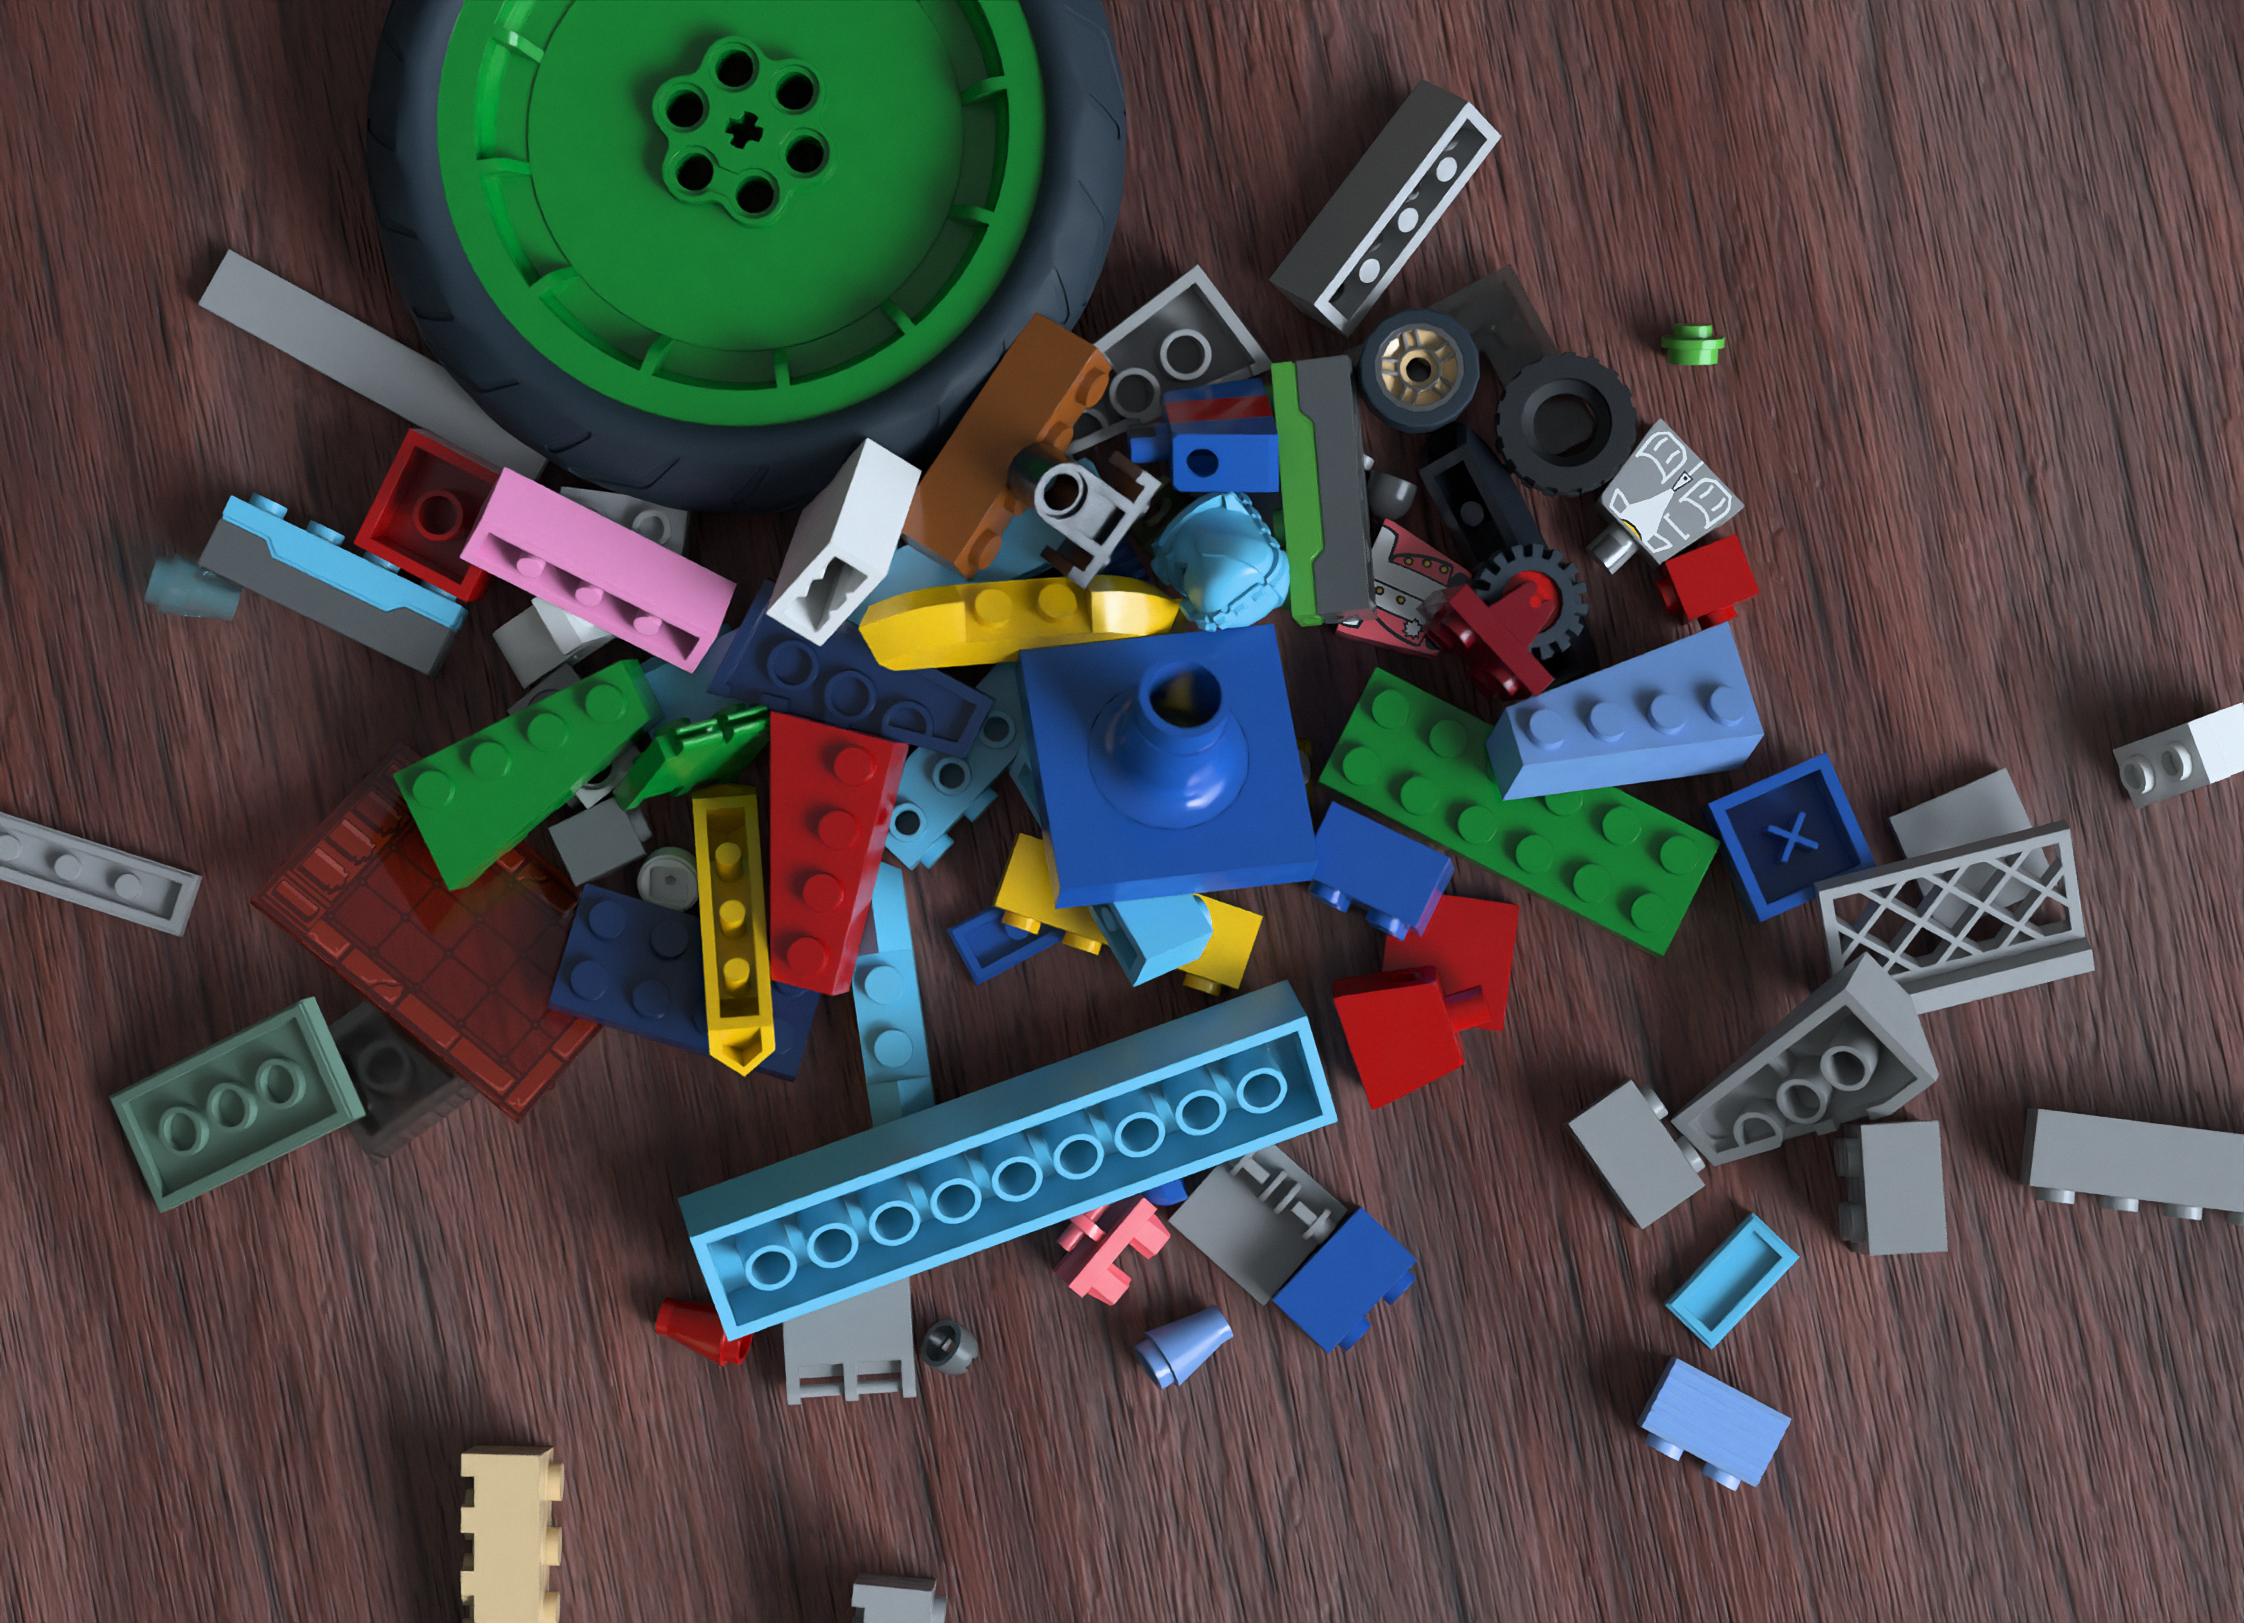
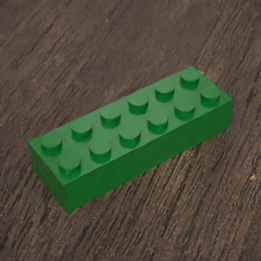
M1376 667L1316 786L1654 958L1663 957L1721 841L1613 786L1502 801L1485 744L1495 726Z

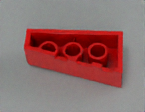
M770 711V980L831 996L849 992L910 744L853 728L848 729L824 723L821 720L790 712Z

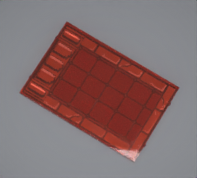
M399 740L370 772L364 774L362 781L287 860L281 862L279 869L251 897L249 903L515 1123L519 1124L548 1091L555 1088L556 1081L605 1027L601 1024L547 1008L583 890L576 887L571 880L525 842L521 841L490 865L471 885L466 888L449 891L393 777L394 773L423 759Z

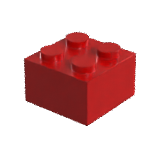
M409 428L353 544L465 602L482 601L495 575L459 557L479 511L503 468L427 429Z

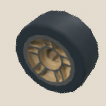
M1429 308L1403 309L1381 320L1367 336L1357 364L1358 390L1368 410L1386 426L1409 434L1434 432L1454 422L1470 404L1480 377L1478 350L1468 331L1450 315ZM1414 358H1417L1418 362L1426 366H1431L1430 376L1423 382L1412 381L1406 373V367Z

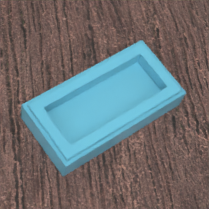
M1750 1212L1663 1305L1712 1350L1797 1261L1799 1256L1758 1216Z

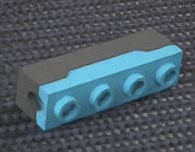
M253 492L248 503L235 496H230L222 513L223 517L219 519L197 563L198 565L436 680L458 636L457 631L461 629L469 613L464 607L455 603L457 597L425 580H422L419 586L398 576L399 567L368 551L361 558L340 548L345 536L315 521L310 520L306 530L284 521L283 519L288 509Z

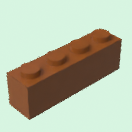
M1036 312L1026 327L1018 334L916 488L900 537L912 548L968 582H971L979 569L987 568L996 558L1002 544L1001 535L1014 515L1019 516L1028 509L1016 499L1008 486V468L1014 456L1024 447L1033 443H1048L1064 453L1066 452L1073 437L1072 428L1086 407H1093L1101 399L1109 381L1108 373L1112 368L1100 350L1093 344Z

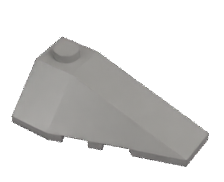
M1866 951L1815 990L1675 1113L1670 1122L1713 1166L1779 1148L1783 1141L1815 1131L1818 1136L1836 1131L1840 1124L1869 1116L1871 1120L1891 1115L1936 1082L1939 1073L1912 998Z

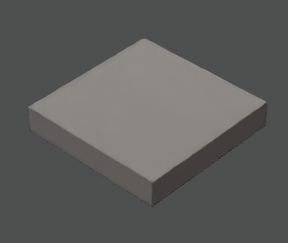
M2007 768L1998 770L1886 819L1904 860L2032 828ZM2040 847L2032 849L2020 867L2041 878L2049 868V864ZM1985 861L1969 865L1957 882L1979 893L1998 868ZM2011 876L1992 902L2005 908L2025 899L2033 887ZM1923 877L1913 879L1923 901L1935 884ZM1948 892L1930 917L1952 928L1971 903ZM1984 911L1980 918L1988 915L1989 913Z

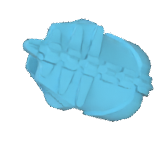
M1210 492L1198 498L1182 510L1166 527L1163 534L1157 537L1155 542L1151 544L1155 556L1150 563L1152 570L1162 583L1166 585L1172 583L1178 592L1187 597L1179 603L1182 613L1189 621H1194L1199 629L1207 632H1216V627L1224 630L1225 628L1249 626L1264 618L1271 610L1282 606L1288 594L1290 573L1286 552L1280 550L1279 543L1270 535V529L1266 523L1261 521V515L1257 509L1252 507V501L1243 492Z

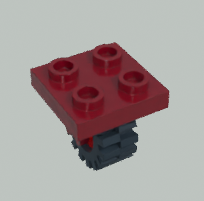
M1521 544L1498 550L1488 555V560L1478 563L1472 571L1476 574L1473 580L1466 581V584L1433 591L1416 608L1427 620L1422 626L1427 636L1444 652L1451 653L1454 650L1470 667L1466 672L1468 679L1479 692L1490 700L1498 697L1504 702L1537 697L1554 680L1538 660L1553 657L1552 654L1557 652H1563L1571 645L1568 642L1569 639L1579 636L1584 627L1578 621L1580 616H1585L1588 613V604H1581L1580 595L1587 593L1585 581L1577 583L1574 574L1579 572L1578 568L1573 562L1564 563L1561 560L1564 554L1556 549L1545 550L1543 549L1544 545Z

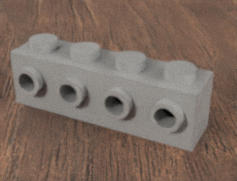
M1421 79L1273 273L1269 281L1303 314L1349 338L1501 138V135L1469 101Z

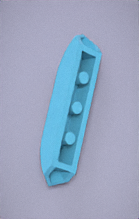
M880 862L851 980L873 1128L936 1106L902 870Z

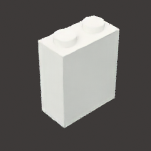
M866 438L843 464L831 483L802 510L765 614L821 647L887 575L921 470L871 439Z

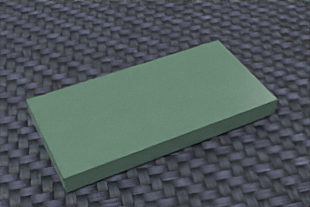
M314 996L300 1000L109 1096L159 1213L176 1208L366 1115Z

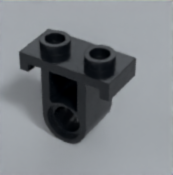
M1033 443L1024 447L1014 456L1008 468L1007 482L1010 492L1018 501L1041 519L1067 536L1056 551L1046 545L1040 556L1066 577L1085 589L1093 577L1108 565L1114 548L1133 522L1140 519L1148 510L1152 496L1162 483L1117 450L1108 460L1117 468L1109 479L1104 482L1057 447L1048 443ZM1057 475L1054 485L1044 492L1047 482Z

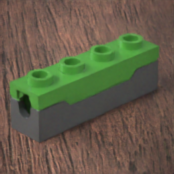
M1348 355L1298 360L1296 363H1292V361L1272 363V383H1266L1264 386L1278 432L1279 484H1281L1283 502L1282 509L1273 510V527L1275 539L1280 547H1286L1290 573L1288 594L1282 604L1283 611L1292 610V617L1301 627L1322 625V623L1333 624L1378 619L1356 367Z

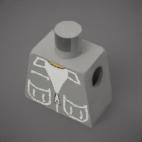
M1660 418L1647 432L1593 505L1609 526L1585 547V550L1609 575H1613L1635 553L1655 570L1665 561L1672 559L1729 521L1745 505Z

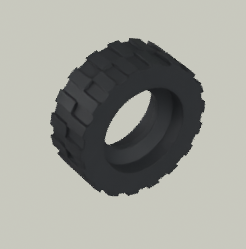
M1564 352L1560 356H1552V353L1541 356L1538 361L1532 364L1528 363L1521 368L1515 377L1509 381L1501 394L1493 419V431H1495L1496 435L1494 444L1498 455H1502L1505 461L1504 466L1510 475L1514 473L1521 480L1520 484L1529 490L1534 488L1542 491V495L1553 498L1555 495H1566V498H1572L1588 491L1591 493L1599 489L1608 480H1611L1630 456L1629 453L1635 444L1637 435L1635 422L1638 420L1636 407L1633 408L1630 400L1632 394L1628 386H1623L1617 378L1619 374L1611 367L1607 369L1598 363L1599 359L1589 355L1587 358L1576 356V352ZM1559 394H1571L1583 399L1591 407L1596 417V434L1591 445L1583 452L1570 457L1556 456L1546 451L1537 441L1533 429V420L1538 407L1546 399Z

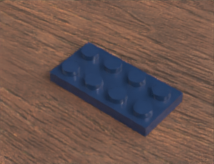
M585 883L547 1008L716 1059L710 1055L700 918ZM767 938L770 970V939ZM770 980L775 1050L752 1071L793 1083L797 1076L821 993Z

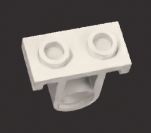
M539 597L531 600L533 603L531 607L493 633V638L524 691L535 688L564 663L568 662L573 666L617 637Z
M2243 702L2113 749L2120 769L2121 781L2129 792L2134 808L2138 809L2244 771Z

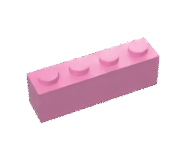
M507 467L503 468L484 501L459 557L693 674L717 637L737 585Z

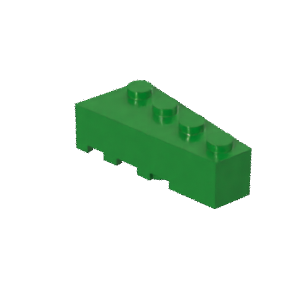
M621 660L394 773L393 777L448 890L453 891L471 885L490 865L528 836V833L554 810H558L589 780L600 771L606 769L662 721L665 715L638 660Z

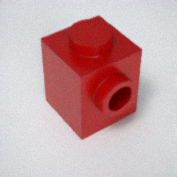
M1736 533L1665 561L1658 568L1662 579L1654 581L1656 593L1666 615L1670 617L1677 614L1682 626L1698 620L1702 631L1738 617L1733 606L1750 600L1760 593Z

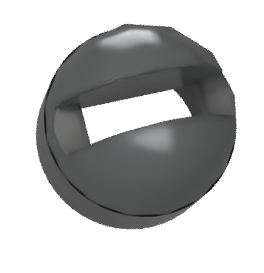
M1370 470L1366 481L1369 513L1381 520H1395L1402 517L1411 507L1418 486L1402 479Z
M950 1319L941 1320L934 1324L924 1337L921 1347L922 1359L928 1366L938 1372L956 1376L969 1370L967 1366L971 1363L972 1358H977L978 1342L974 1335L964 1326ZM953 1341L955 1345L952 1351L949 1353L946 1351V1349Z

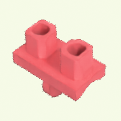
M1138 1193L1069 1218L1072 1222L1056 1240L1068 1252L1053 1271L1082 1298L1088 1293L1111 1306L1128 1289L1131 1278L1112 1263L1129 1243L1149 1259L1159 1252L1169 1240L1171 1234L1158 1217L1153 1214L1157 1208Z

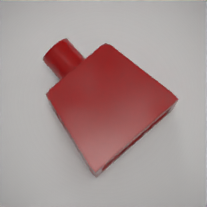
M1428 965L1344 977L1333 981V1001L1371 1110L1381 1108L1461 1067L1465 1063L1464 1047L1459 1032L1493 1021L1490 1006L1482 985L1446 995L1436 966Z

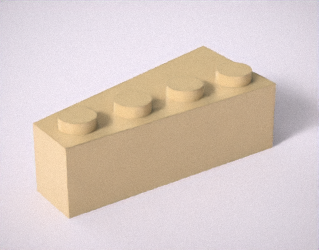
M476 1445L461 1453V1476L474 1477V1488L467 1489L465 1503L461 1506V1533H464L465 1540H472V1553H465L461 1569L463 1605L470 1606V1618H463L462 1623H559L560 1594L559 1592L549 1591L550 1566H560L562 1529L561 1527H551L552 1501H562L564 1464L563 1462H553L554 1447Z

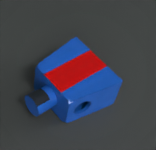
M1250 378L1168 391L1162 395V423L1127 425L1129 460L1133 463L1166 461L1172 487L1180 492H1279L1278 432L1262 378Z

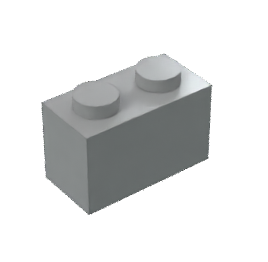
M1626 1079L1563 1124L1637 1229L1643 1230L1705 1186L1697 1172L1705 1168V1165L1684 1136L1674 1141L1660 1120L1667 1116L1668 1112L1653 1089L1647 1083L1637 1088L1631 1079Z

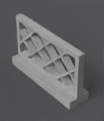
M2065 820L1814 882L1830 978L1844 968V962L1857 945L1861 943L1881 954L1876 962L1912 998L1917 1015L2095 970L2092 948L2085 938L2071 833ZM2055 844L2057 857L2041 878L2020 867L2032 849ZM1985 861L1998 868L1979 893L1957 882L1969 865ZM2011 876L2033 887L2014 913L1992 902ZM1923 877L1935 884L1916 909L1894 898L1906 881ZM2059 879L2061 883V889L2055 886ZM1948 892L1971 903L1952 928L1930 917ZM1861 893L1872 899V901L1854 925L1835 915L1833 899ZM2046 896L2064 905L2066 920L2039 927L2028 921ZM1886 908L1908 919L1890 944L1867 933ZM1984 911L2005 922L1994 938L1975 942L1966 937ZM1922 927L1944 938L1931 954L1914 958L1903 952ZM1838 931L1845 934V937L1842 939L1841 942L1839 939Z

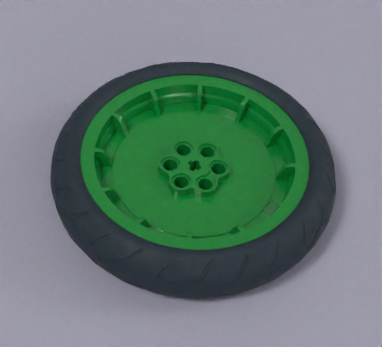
M392 0L377 43L368 93L365 164L370 198L381 246L398 292L434 356L474 402L502 429L524 445L582 479L608 490L660 506L704 513H783L800 511L810 504L831 483L843 464L866 438L871 439L921 471L928 468L934 463L1018 334L1026 327L1036 312L1071 332L1084 311L1098 281L1120 212L1125 177L1126 100L1114 39L1101 0ZM734 59H743L753 66V74L750 80L739 87H729L719 80V73L722 67ZM800 81L813 88L812 100L801 109L791 110L779 103L781 90L791 82ZM685 99L696 100L704 107L702 117L696 124L684 128L670 122V112L676 103ZM749 123H754L757 134L761 137L760 141L748 140L744 149L737 148L736 139L731 134L733 130L744 131ZM812 144L820 148L824 153L820 166L814 171L807 173L797 172L792 169L788 163L793 150L800 145ZM701 161L713 168L712 180L703 189L692 191L680 185L679 178L686 165ZM754 184H763L774 192L771 205L765 211L759 213H749L739 206V198L742 192L748 186Z

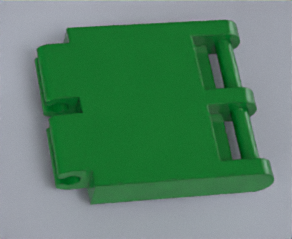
M737 703L719 710L708 719L691 723L690 718H679L662 725L654 732L655 739L648 748L632 760V768L615 788L617 805L621 810L625 811L636 808L643 799L667 792L671 797L685 795L694 785L716 779L721 784L736 781L770 740V714L767 706L762 704L747 708L744 703Z

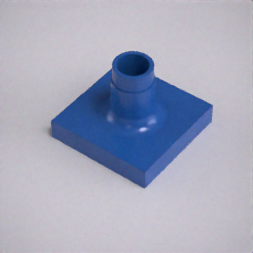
M1274 624L1226 628L1224 630L1216 629V632L1197 631L1019 650L1015 676L1055 909L1312 880L1319 858Z

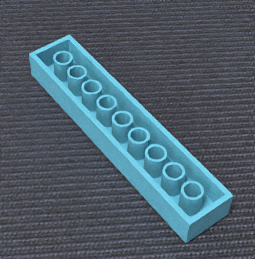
M1284 980L680 1197L678 1201L689 1238L729 1342L1337 1122L1338 1119L1307 1015L1288 980Z

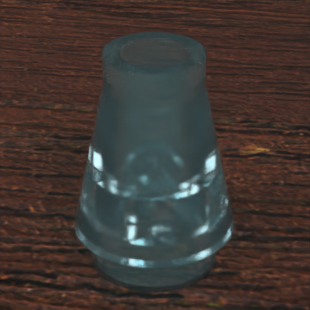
M178 553L175 554L174 558L158 554L147 587L144 603L158 607V614L220 619L232 623L243 586L228 582Z

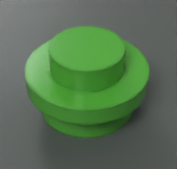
M1676 323L1674 324V335L1661 336V347L1667 348V363L1677 365H1711L1718 363V349L1725 347V337L1712 335V324Z

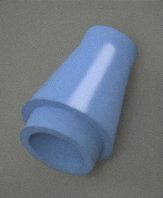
M1212 1304L1203 1311L1144 1332L1145 1340L1134 1346V1351L1151 1381L1158 1389L1163 1390L1172 1383L1179 1387L1221 1344L1232 1338L1233 1333L1222 1313Z

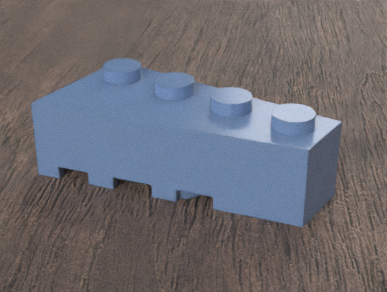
M1726 621L1542 693L1537 697L1529 698L1506 707L1485 744L1502 801L1739 770L1763 737L1764 732L1729 623Z

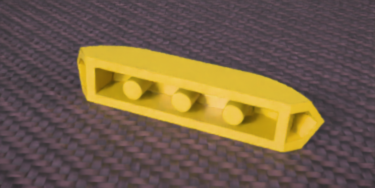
M1095 575L1088 586L1083 589L1068 577L945 585L903 593L868 606L858 629L878 664L892 671L1017 662L1019 650L1168 635L1180 606L1177 601L1154 585L1134 578Z
M719 783L692 792L709 1051L711 1056L745 1077L775 1050L756 787L733 783Z

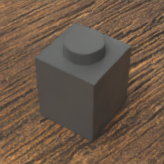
M615 796L548 828L575 886L579 888H584L585 883L592 884L648 857L650 853L644 842L654 837L641 807L638 805L636 808L623 811L617 805Z

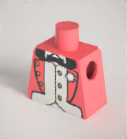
M1385 519L1372 548L1378 619L1339 623L1334 635L1342 639L1434 661L1440 648L1423 630L1422 626L1427 620L1416 608L1433 591L1466 584V581L1471 580L1473 575L1391 520Z

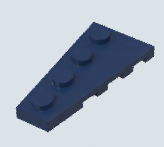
M770 577L765 578L706 693L725 698H734L758 705L765 704L769 709L821 720L824 723L881 735L884 738L963 758L968 755L997 700L940 668L892 671L879 665L858 629L859 625L848 619L834 631L821 647L765 614L777 582Z

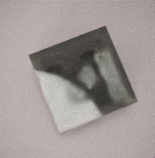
M400 977L397 978L399 982L408 988V991H411ZM371 996L328 1026V1029L366 1113L365 1116L346 1126L365 1154L376 1166L481 1091L475 1081L389 1011L390 1005L384 1007Z

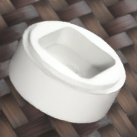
M664 847L652 852L645 859L637 880L638 891L643 901L679 912H684L691 908L699 897L696 857L678 847Z

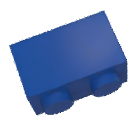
M1358 1205L1278 1289L1271 1299L1328 1354L1336 1345L1346 1352L1372 1325L1364 1317L1381 1298L1391 1305L1413 1283L1416 1277L1409 1269L1417 1259Z

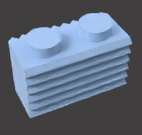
M1671 1356L1636 1424L1650 1431L1644 1442L1645 1444L1679 1461L1683 1451L1686 1450L1706 1461L1701 1472L1702 1474L1736 1491L1741 1480L1755 1488L1757 1487L1762 1475L1766 1471L1768 1463L1772 1459L1773 1453L1784 1436L1785 1430L1790 1424L1791 1418Z

